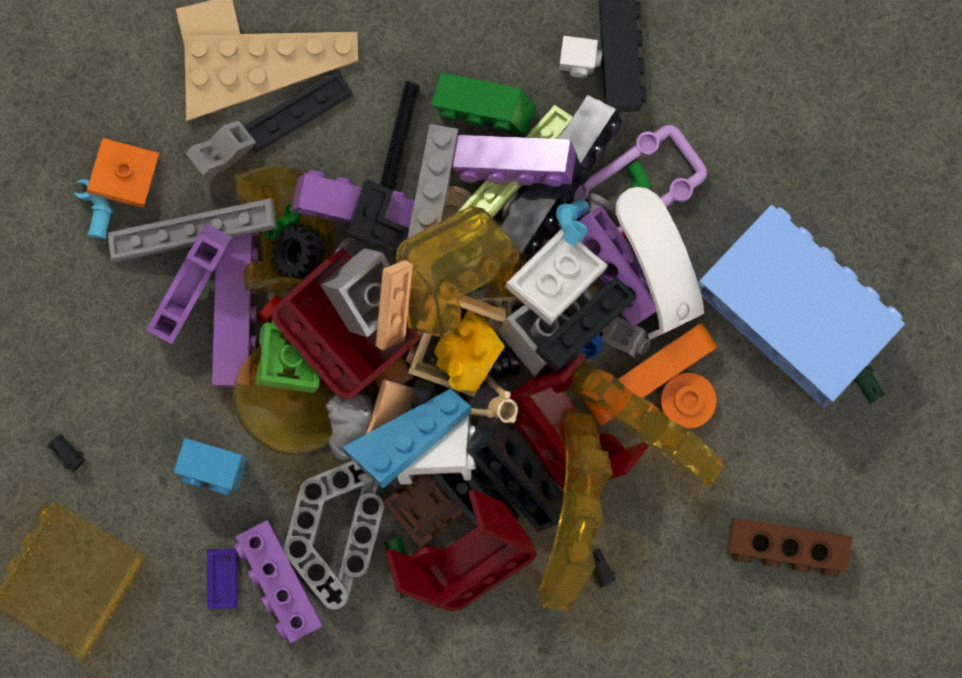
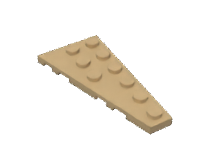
M358 33L184 35L186 122L357 63Z

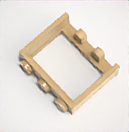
M440 285L437 294L431 292L426 309L430 310L426 320H420L416 330L421 339L418 340L416 346H412L409 349L405 362L409 363V374L453 389L448 383L450 376L447 372L422 361L444 303L448 302L489 317L488 323L497 336L501 323L506 319V308L495 307ZM459 391L473 397L476 395L474 391Z

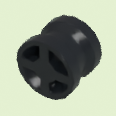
M510 346L506 347L505 351L500 353L493 365L497 380L502 379L509 373L513 375L520 374L515 352Z

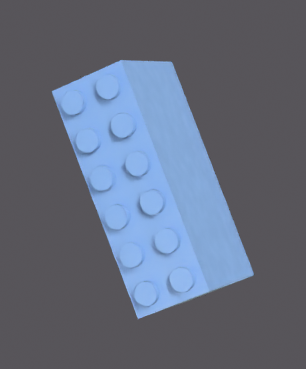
M771 204L701 278L698 283L701 296L819 405L826 409L897 334L905 323L901 320L902 315L891 306L887 308L879 301L880 296L875 290L869 286H862L857 281V275L846 266L842 268L835 261L836 257L829 249L824 246L820 248L812 241L814 238L808 230L795 226L790 221L792 219L791 216L783 208L778 207L776 209Z

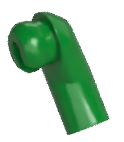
M640 161L628 166L627 169L633 179L630 188L642 187L650 189L651 182Z
M293 203L287 204L284 207L285 214L276 220L278 229L264 231L267 238L275 239L280 232H284V228L294 226L301 220L302 214L291 211Z

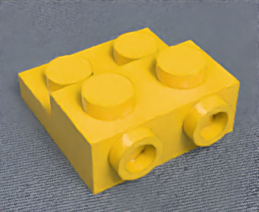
M468 310L456 330L446 329L433 352L438 358L436 365L448 373L450 376L448 383L453 389L477 392L505 346L483 315Z

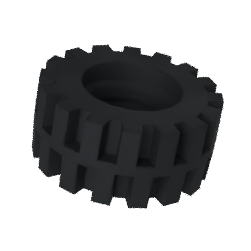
M302 226L284 228V232L278 234L279 240L275 239L274 245H276V249L272 251V254L276 256L273 262L278 264L276 267L277 271L282 272V276L292 279H305L322 261L326 260V256H323V252H326V246H322L325 241L323 237H319L320 233L313 228ZM299 245H301L302 254L298 262L297 250Z

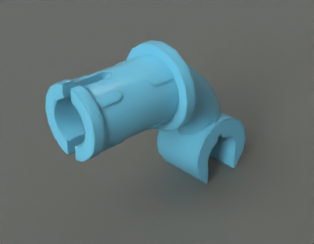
M81 179L77 183L88 188L89 180ZM87 191L83 194L74 192L81 200L91 201L94 205L91 207L94 211L87 235L106 239L110 216L115 212L111 209L107 198L88 194Z
M577 199L570 204H562L556 211L557 220L564 231L563 239L573 246L578 241L581 243L588 231L584 224L577 221L585 217L589 212V205L583 199Z

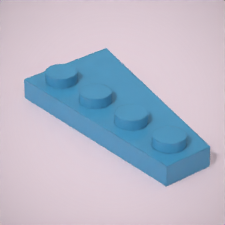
M449 389L342 448L351 460L380 487L384 488L466 418L472 410L468 403L453 390Z

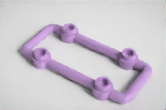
M666 125L654 133L650 131L641 133L634 147L591 175L585 184L580 185L574 194L573 202L577 199L586 200L591 189L639 156L653 155L657 151L659 143L668 136L671 137L696 173L688 179L678 178L671 183L669 192L660 198L666 207L674 202H686L691 197L693 189L706 179L707 169L680 130L673 125ZM621 225L617 227L622 234L624 230L622 229Z

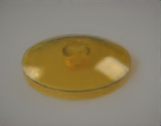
M261 346L255 349L240 366L233 387L235 411L245 431L263 447L286 455L307 454L329 443L332 427L331 419L328 418L330 412L326 409V404L329 403L330 397L336 395L333 390L325 388L320 382L319 388L314 393L255 385L256 372L261 358ZM283 368L284 374H291L292 379L298 378L293 376L294 369L287 370Z

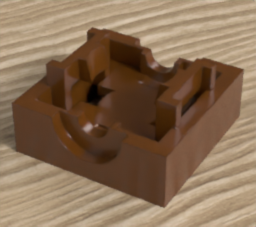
M417 474L412 479V484H405L383 501L420 548L464 513L433 474ZM435 484H437V485L441 488V490H442V491L445 493V495L449 498V501H448L447 498L442 494V492L438 489V487H437ZM430 494H432V495H434V496L436 497V499H437V501H438V504H437V505H436V502H435L434 498H432L431 496H429ZM412 509H414V512H415L416 515H418V517H420V518H417L416 516H414V514H413V512H412ZM400 512H402L405 515V517L410 521V523L414 526V529L411 528V526L403 518Z

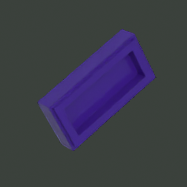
M207 549V609L238 608L237 550Z

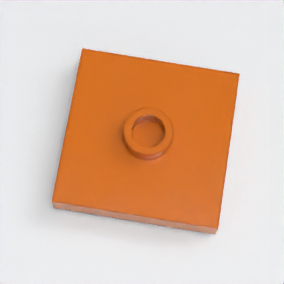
M102 138L87 193L144 208L159 153Z

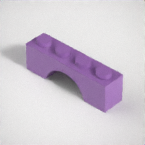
M205 223L146 331L173 344L231 240V236Z

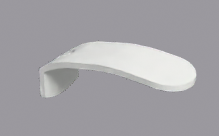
M642 187L629 188L619 196L616 202V215L641 265L655 303L660 329L648 334L651 340L704 314V306L700 287L686 247L663 201L649 189Z

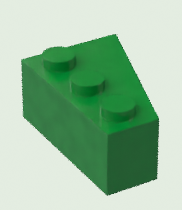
M446 73L440 74L432 101V106L440 113L439 116L444 119L455 121L458 118L475 126L483 125L522 137L528 135L536 105L521 88Z

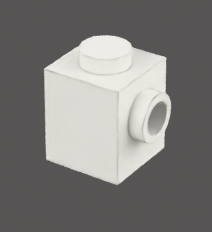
M563 36L559 70L568 71L571 76L586 78L587 74L593 75L594 68L600 67L602 50L597 49L598 40Z

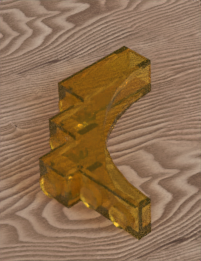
M583 362L573 371V383L569 387V391L634 432L688 475L709 487L711 486L726 462L691 430L670 420L654 404L632 393L613 375L597 367L593 368Z
M567 411L563 418L566 436V476L559 526L549 561L538 584L542 608L566 611L571 610L595 568L591 542L604 521L599 497L612 476L608 451L601 449L595 415Z

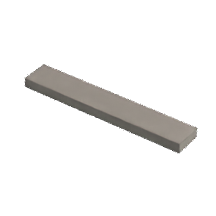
M269 198L107 232L111 261L118 262L192 247L205 223L232 238L278 229L274 200Z

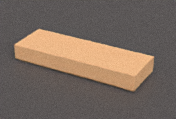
M407 260L383 269L376 346L381 350L405 341L413 264Z

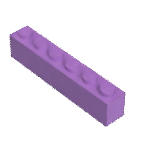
M260 233L231 238L215 267L212 385L215 388H251V381H256V364H251V353L257 351V335L252 334V323H257L258 307L253 305V294H258L259 280L258 277L253 276L254 265H259V248H254V236H259Z

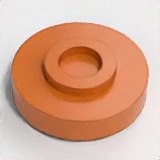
M695 373L676 375L666 383L660 396V406L665 418L673 425L683 429L697 428L706 423L712 417L717 402L716 393L711 383Z

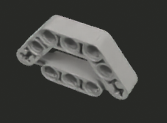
M353 460L311 477L302 483L284 546V552L288 560L321 602L330 609L344 607L349 600L354 577H361L367 573L385 508L383 500L376 494L378 484L366 473L358 476L361 482L355 484L354 475L349 468L355 466L356 472L362 469ZM341 472L348 474L349 484L343 489L336 488L333 483L335 475ZM311 484H319L322 489V494L317 500H310L306 495V490ZM362 487L340 573L337 576L314 547L325 503ZM370 498H374L379 502V510L373 515H368L363 510L364 502ZM305 512H310L314 517V524L308 529L301 528L298 522L300 515ZM367 527L371 530L372 538L368 543L360 544L356 540L355 534L359 528ZM296 541H302L306 545V554L301 558H296L291 553V546ZM355 555L360 556L364 561V567L358 573L351 572L348 568L349 559ZM315 564H320L325 569V575L320 581H314L309 576V570ZM330 577L334 579V582L329 584L335 591L340 589L343 592L340 595L342 601L339 604L336 601L329 602L328 598L331 594L327 588H324L322 592L318 589V586L325 584Z

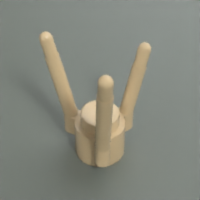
M487 374L484 380L499 396L489 402L488 409L471 408L472 412L469 415L486 416L494 419L499 417L503 422L514 423L518 413L517 404L509 399L510 392L503 390Z

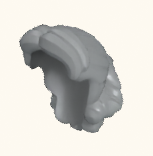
M357 394L350 399H344L335 395L330 397L329 403L326 404V409L330 412L328 418L331 419L332 427L329 445L334 456L338 459H350L344 453L342 447L366 435L374 410L371 398L366 395Z

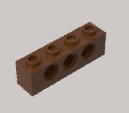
M731 518L726 553L734 554L733 560L751 563L752 557L763 559L762 565L780 568V562L792 564L791 570L809 572L810 567L821 569V575L838 577L839 572H848L852 536ZM756 535H761L766 540V547L761 552L756 551L752 546V540ZM787 539L791 540L795 545V552L790 557L786 556L781 549L782 543ZM816 544L824 549V557L820 561L814 560L811 556V549Z

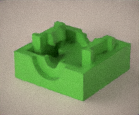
M265 322L260 328L259 344H261V358L256 372L255 385L314 393L319 388L320 376L289 340L281 339V337L285 336L275 324ZM283 368L287 370L294 369L293 376L298 378L292 379L291 374H284Z

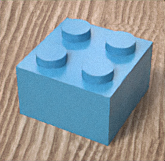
M184 438L174 473L181 475L179 481L201 487L202 482L209 484V490L229 496L230 490L238 491L248 458Z

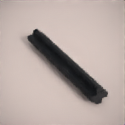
M405 81L406 84L400 99L402 101L400 102V108L394 123L396 125L390 140V149L384 164V173L379 184L391 190H395L392 187H395L393 183L396 184L394 180H397L395 176L398 177L396 173H399L396 170H400L397 166H401L398 163H401L399 159L402 160L400 156H403L401 152L404 153L402 149H405L402 146H406L403 142H407L404 139H407L405 135L408 136L406 132H409L407 128L410 129L408 125H411L408 122H412L409 118H412L410 115H413L411 111L414 112L412 108H415L413 104L416 105L414 101L417 100L414 98H417L415 94H418L416 91H419L417 87L420 88V85Z

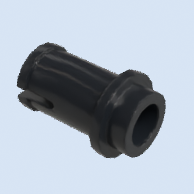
M63 434L56 436L48 445V448L64 462L66 470L70 469L74 472L85 462L83 452H78L64 438Z
M600 548L584 556L596 579L594 583H598L600 588L616 580L614 577L616 573L609 568Z

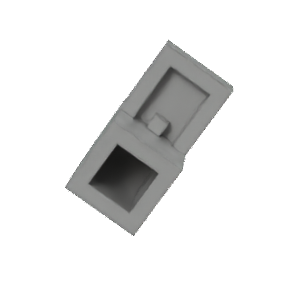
M236 121L222 126L210 140L192 146L186 152V155L203 176L211 173L214 177L241 159L256 142L240 121Z

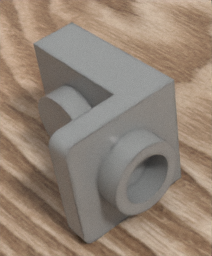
M618 316L608 325L602 336L603 343L629 355L637 361L641 359L642 355L647 353L651 344L647 331L637 325L633 327L629 321Z

